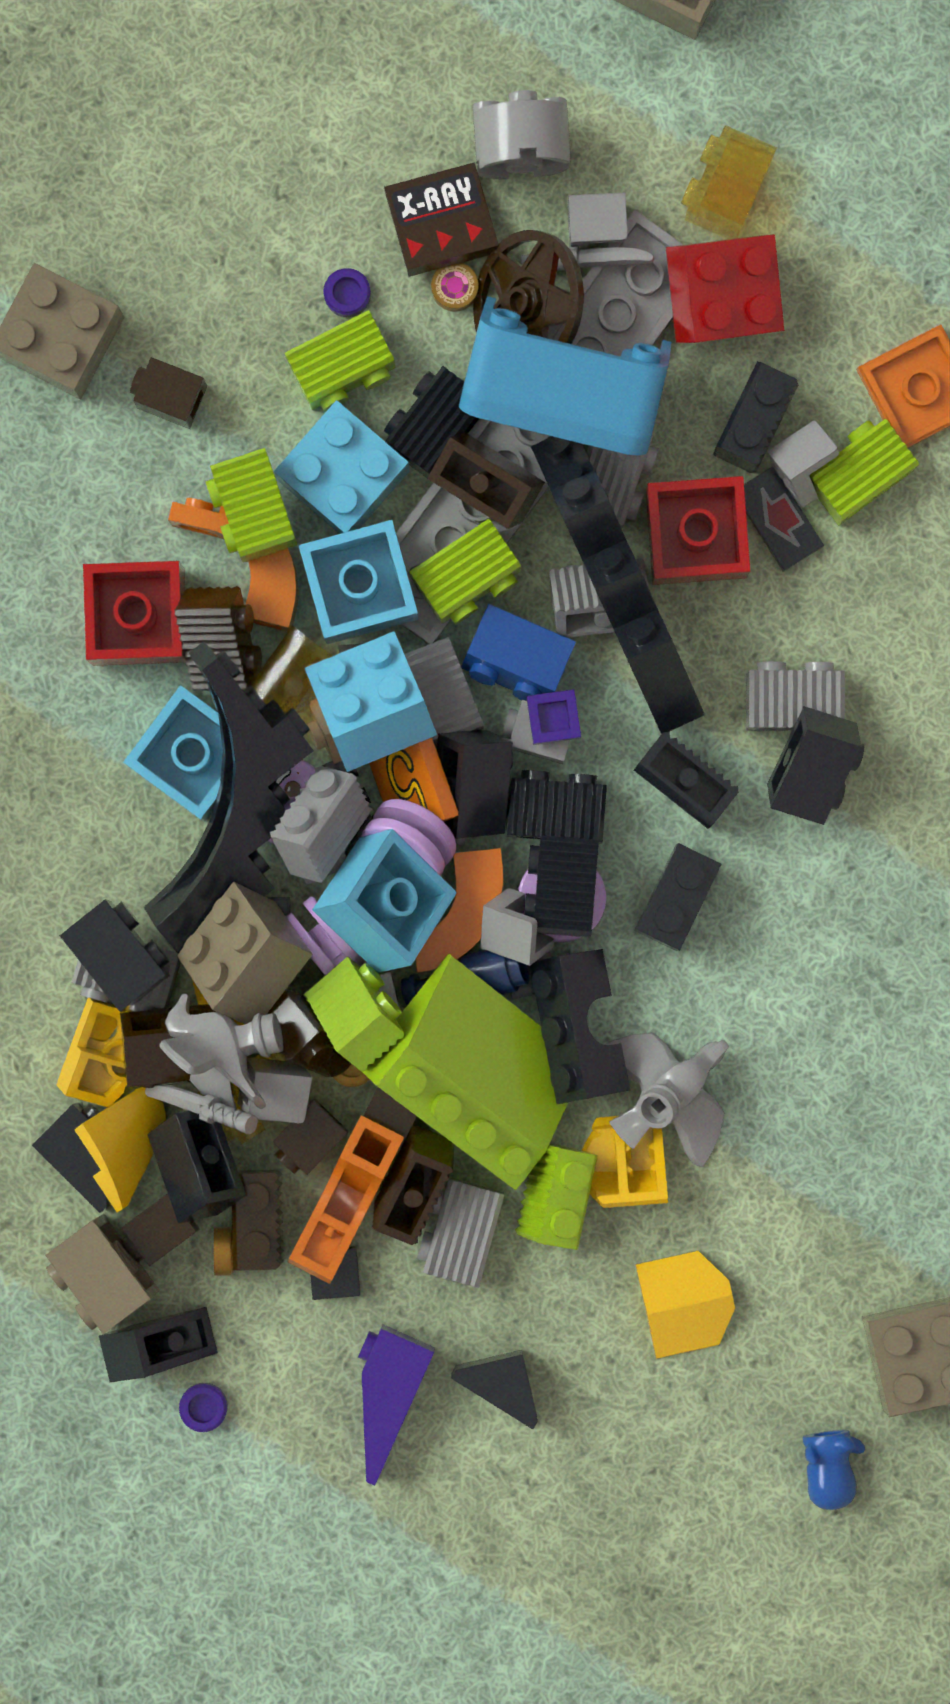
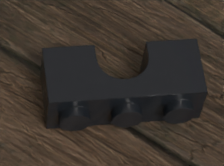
M603 949L560 955L532 963L530 965L532 987L536 996L541 1021V1033L545 1042L551 1073L550 1079L554 1088L557 1105L630 1091L622 1044L603 1045L599 1043L590 1033L587 1023L590 1005L596 999L612 996Z

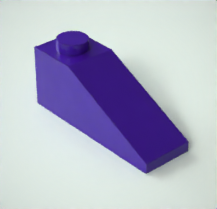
M382 1324L378 1334L369 1331L358 1355V1358L366 1361L362 1370L366 1482L374 1486L435 1351V1347Z

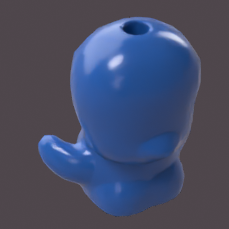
M832 1430L803 1436V1443L806 1447L805 1458L809 1462L807 1465V1480L810 1500L817 1507L824 1510H836L846 1507L853 1501L857 1490L856 1479L849 1462L850 1453H863L865 1445L859 1439L851 1437L849 1430Z

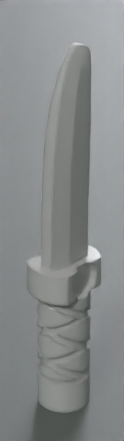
M579 246L568 247L576 258L580 272L581 268L650 264L654 261L652 254L635 248L580 249ZM528 254V255H522V258H521V264H522V265H523L524 262L526 261V259H527V257L529 256V254ZM559 258L557 271H563L565 268Z
M155 1085L154 1088L145 1089L146 1096L197 1113L202 1121L224 1123L226 1126L234 1127L236 1130L246 1134L253 1133L257 1127L258 1120L256 1116L221 1103L220 1098L213 1095L202 1096L170 1085Z

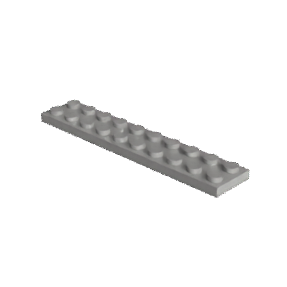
M634 210L627 219V240L625 242H612L607 248L627 247L640 249L652 254L654 261L650 264L597 266L590 269L582 280L584 288L583 313L572 345L621 356L622 351L625 349H633L636 343L654 346L673 320L666 247L683 244ZM566 323L549 327L548 339L558 341ZM480 419L469 433L470 436L545 482L523 520L524 522L549 488L531 449L532 445L547 439L549 435ZM435 483L430 486L396 532L419 620L401 625L428 645L436 642L452 619L450 618L441 624L410 578L409 571L487 519L492 521L506 544L509 543L523 524L522 522L507 529Z

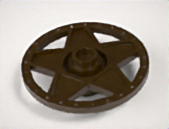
M523 230L509 235L489 254L479 273L478 293L473 302L476 333L492 280L499 297L494 309H507L519 314L520 321L528 327L527 334L548 338L549 327L566 323L558 341L572 344L580 326L584 305L582 275L576 258L562 240L550 233L538 230ZM538 241L523 265L507 254L525 242ZM559 258L567 273L570 293L554 285Z

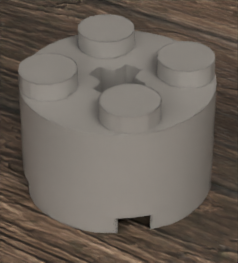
M522 90L509 93L508 102L480 101L472 105L476 164L480 176L502 180L509 179V173L534 172V177H543L564 172L569 168V164H571V148L566 98L550 97L537 100L536 91Z

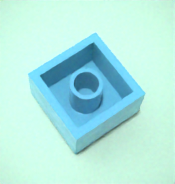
M337 400L274 470L277 481L339 534L360 529L410 472L409 462Z
M392 520L299 545L322 633L327 645L419 620Z
M394 631L305 667L347 772L437 735L423 696Z
M180 685L123 762L205 823L212 815L221 779L223 748L218 713Z
M389 829L358 839L312 911L377 973L412 965L457 892L393 829Z

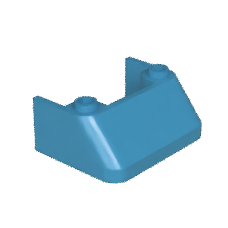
M487 296L459 402V408L463 412L476 418L622 454L638 456L648 452L668 370L671 341L662 340L660 349L649 344L636 343L633 349L623 350L621 356L527 334L528 327L520 321L519 314L507 309H494L496 298Z

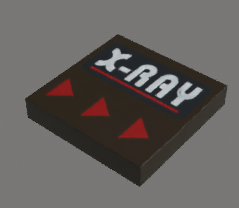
M475 162L384 187L408 277L489 256L499 246Z

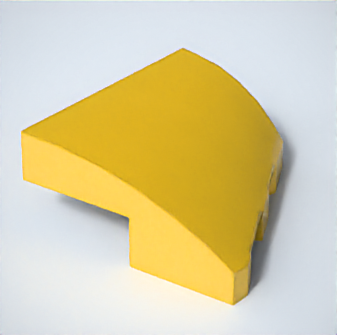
M87 998L56 1084L65 1096L109 1107L124 1093L127 1081L120 1013L124 1012H119L114 1004ZM116 1027H117V1032H116L115 1036H113L111 1039H109V1037L111 1036V1034L114 1032V1030H115Z
M139 1087L74 1129L101 1170L93 1178L117 1213L129 1205L154 1154L147 1134L166 1121L163 1101L146 1096V1088Z

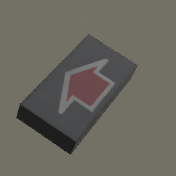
M773 466L744 484L746 514L783 572L824 547L821 539Z

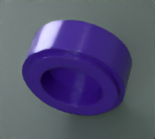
M351 268L339 269L333 272L325 282L323 289L326 305L334 314L341 317H354L361 314L367 308L371 299V290L367 278L361 272Z
M198 1383L191 1386L185 1391L179 1403V1413L182 1421L187 1427L197 1432H209L216 1429L223 1422L228 1411L225 1394L219 1387L211 1383Z

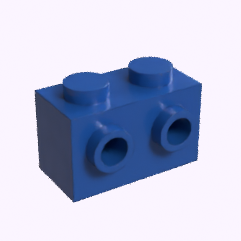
M488 604L461 668L469 671V676L475 681L490 686L495 685V683L512 690L513 695L519 700L527 701L526 696L556 691L576 641Z

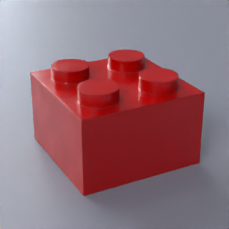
M775 234L666 247L676 343H698L785 331Z
M743 476L647 483L645 494L652 585L745 579L748 577L751 571Z
M180 561L83 564L86 660L91 665L186 663V658L184 657L185 650L182 649L183 642L180 641L181 634L178 633L179 626L177 625V617H175V609L185 592V568Z

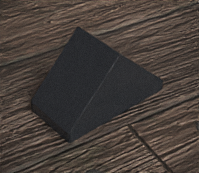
M522 1350L455 1366L451 1373V1379L529 1428L534 1429L538 1422V1417Z

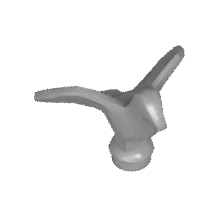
M182 994L165 1021L170 1036L175 1038L161 1041L160 1048L176 1065L186 1073L191 1074L190 1081L203 1096L213 1095L220 1098L221 1103L237 1109L231 1091L232 1082L240 1088L259 1109L266 1107L264 1099L249 1079L246 1057L253 1053H259L263 1057H270L273 1053L283 1051V1036L277 1015L275 1013L267 1015L258 1013L254 1015L251 1022L238 1026L232 1018L218 1012L190 1015L191 998L187 994Z
M653 1032L633 1034L606 1043L605 1045L622 1044L628 1078L639 1083L642 1091L634 1107L609 1122L612 1128L628 1146L634 1149L650 1127L664 1128L674 1123L688 1158L694 1165L703 1167L712 1154L719 1138L725 1112L716 1099L705 1092L702 1087L709 1071L718 1065L724 1057L726 1050L729 1048L727 1042L724 1040L709 1042L691 1059L681 1062L673 1056L668 1045Z

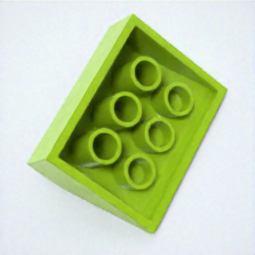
M448 953L397 1018L399 1025L404 1031V1038L397 1039L396 1045H390L389 1051L382 1052L381 1058H375L374 1064L367 1065V1070L361 1072L385 1093L514 1190H517L546 1153L568 1103L558 1105L556 1103L541 1026Z

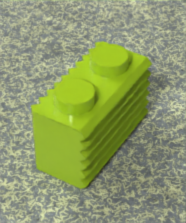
M369 310L284 353L286 361L312 410L322 406L323 410L327 411L336 400L344 404L349 400L348 392L361 385H364L366 390L376 388L387 382L391 378L389 371L396 368L395 359Z
M886 419L876 426L870 420L860 425L847 436L851 442L850 445L840 451L836 458L809 475L819 501L838 526L912 473L919 465L918 460L913 456L906 444L902 442L900 436L897 435L895 429L891 427Z
M265 448L210 466L214 478L205 481L214 509L221 506L224 507L229 524L220 526L229 554L238 551L244 563L298 545Z
M487 519L409 571V574L441 624L450 618L454 624H458L479 609L475 602L491 592L494 598L514 587L518 583L515 575L521 571V564L492 521Z
M348 956L304 995L311 1004L313 1012L317 1015V1019L321 1022L320 1024L333 1044V1048L358 1070L364 1071L367 1070V1065L374 1064L375 1058L382 1057V1052L389 1051L390 1045H396L397 1039L404 1038V1031L396 1019L402 1012L387 993L379 991L385 985L380 975L368 963H364L360 967Z
M549 1144L546 1153L528 1174L529 1180L525 1182L527 1189L523 1191V1194L526 1198L520 1201L523 1208L519 1210L522 1217L517 1220L520 1225L515 1229L517 1235L544 1245L578 1250L597 1155L574 1148Z

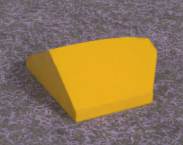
M618 1116L597 1117L592 1125V1132L581 1151L597 1155L589 1195L603 1208L668 1203L662 1128L650 1127L635 1148L632 1149L620 1138L609 1123Z
M699 1251L635 1264L656 1359L720 1344L734 1313L735 1304L729 1280Z

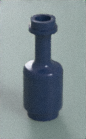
M482 950L465 954L457 959L501 995L518 992L519 986L529 983L528 965L499 954ZM414 973L408 978L401 980V991L407 1006L429 978L420 979L419 975Z

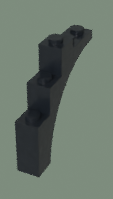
M549 436L547 439L532 445L531 449L660 733L670 732L705 716L673 640L582 443Z
M205 641L190 651L189 654L208 684L219 716L223 748L220 787L210 821L193 854L174 879L144 906L157 930L177 953L182 950L186 940L195 933L211 912L216 901L224 895L233 882L263 896H266L274 889L264 875L271 867L257 849L271 839L270 832L276 830L275 825L281 823L280 818L285 813L286 809L283 805L290 801V798L276 780L314 751L303 737L310 729L292 707L285 713L274 699L265 704L251 685L242 690L234 680V678L241 674L238 667L224 649L215 655Z

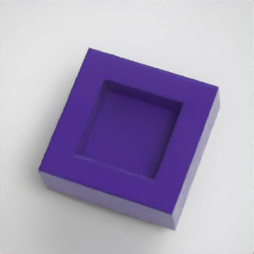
M574 689L526 696L533 745L581 739Z

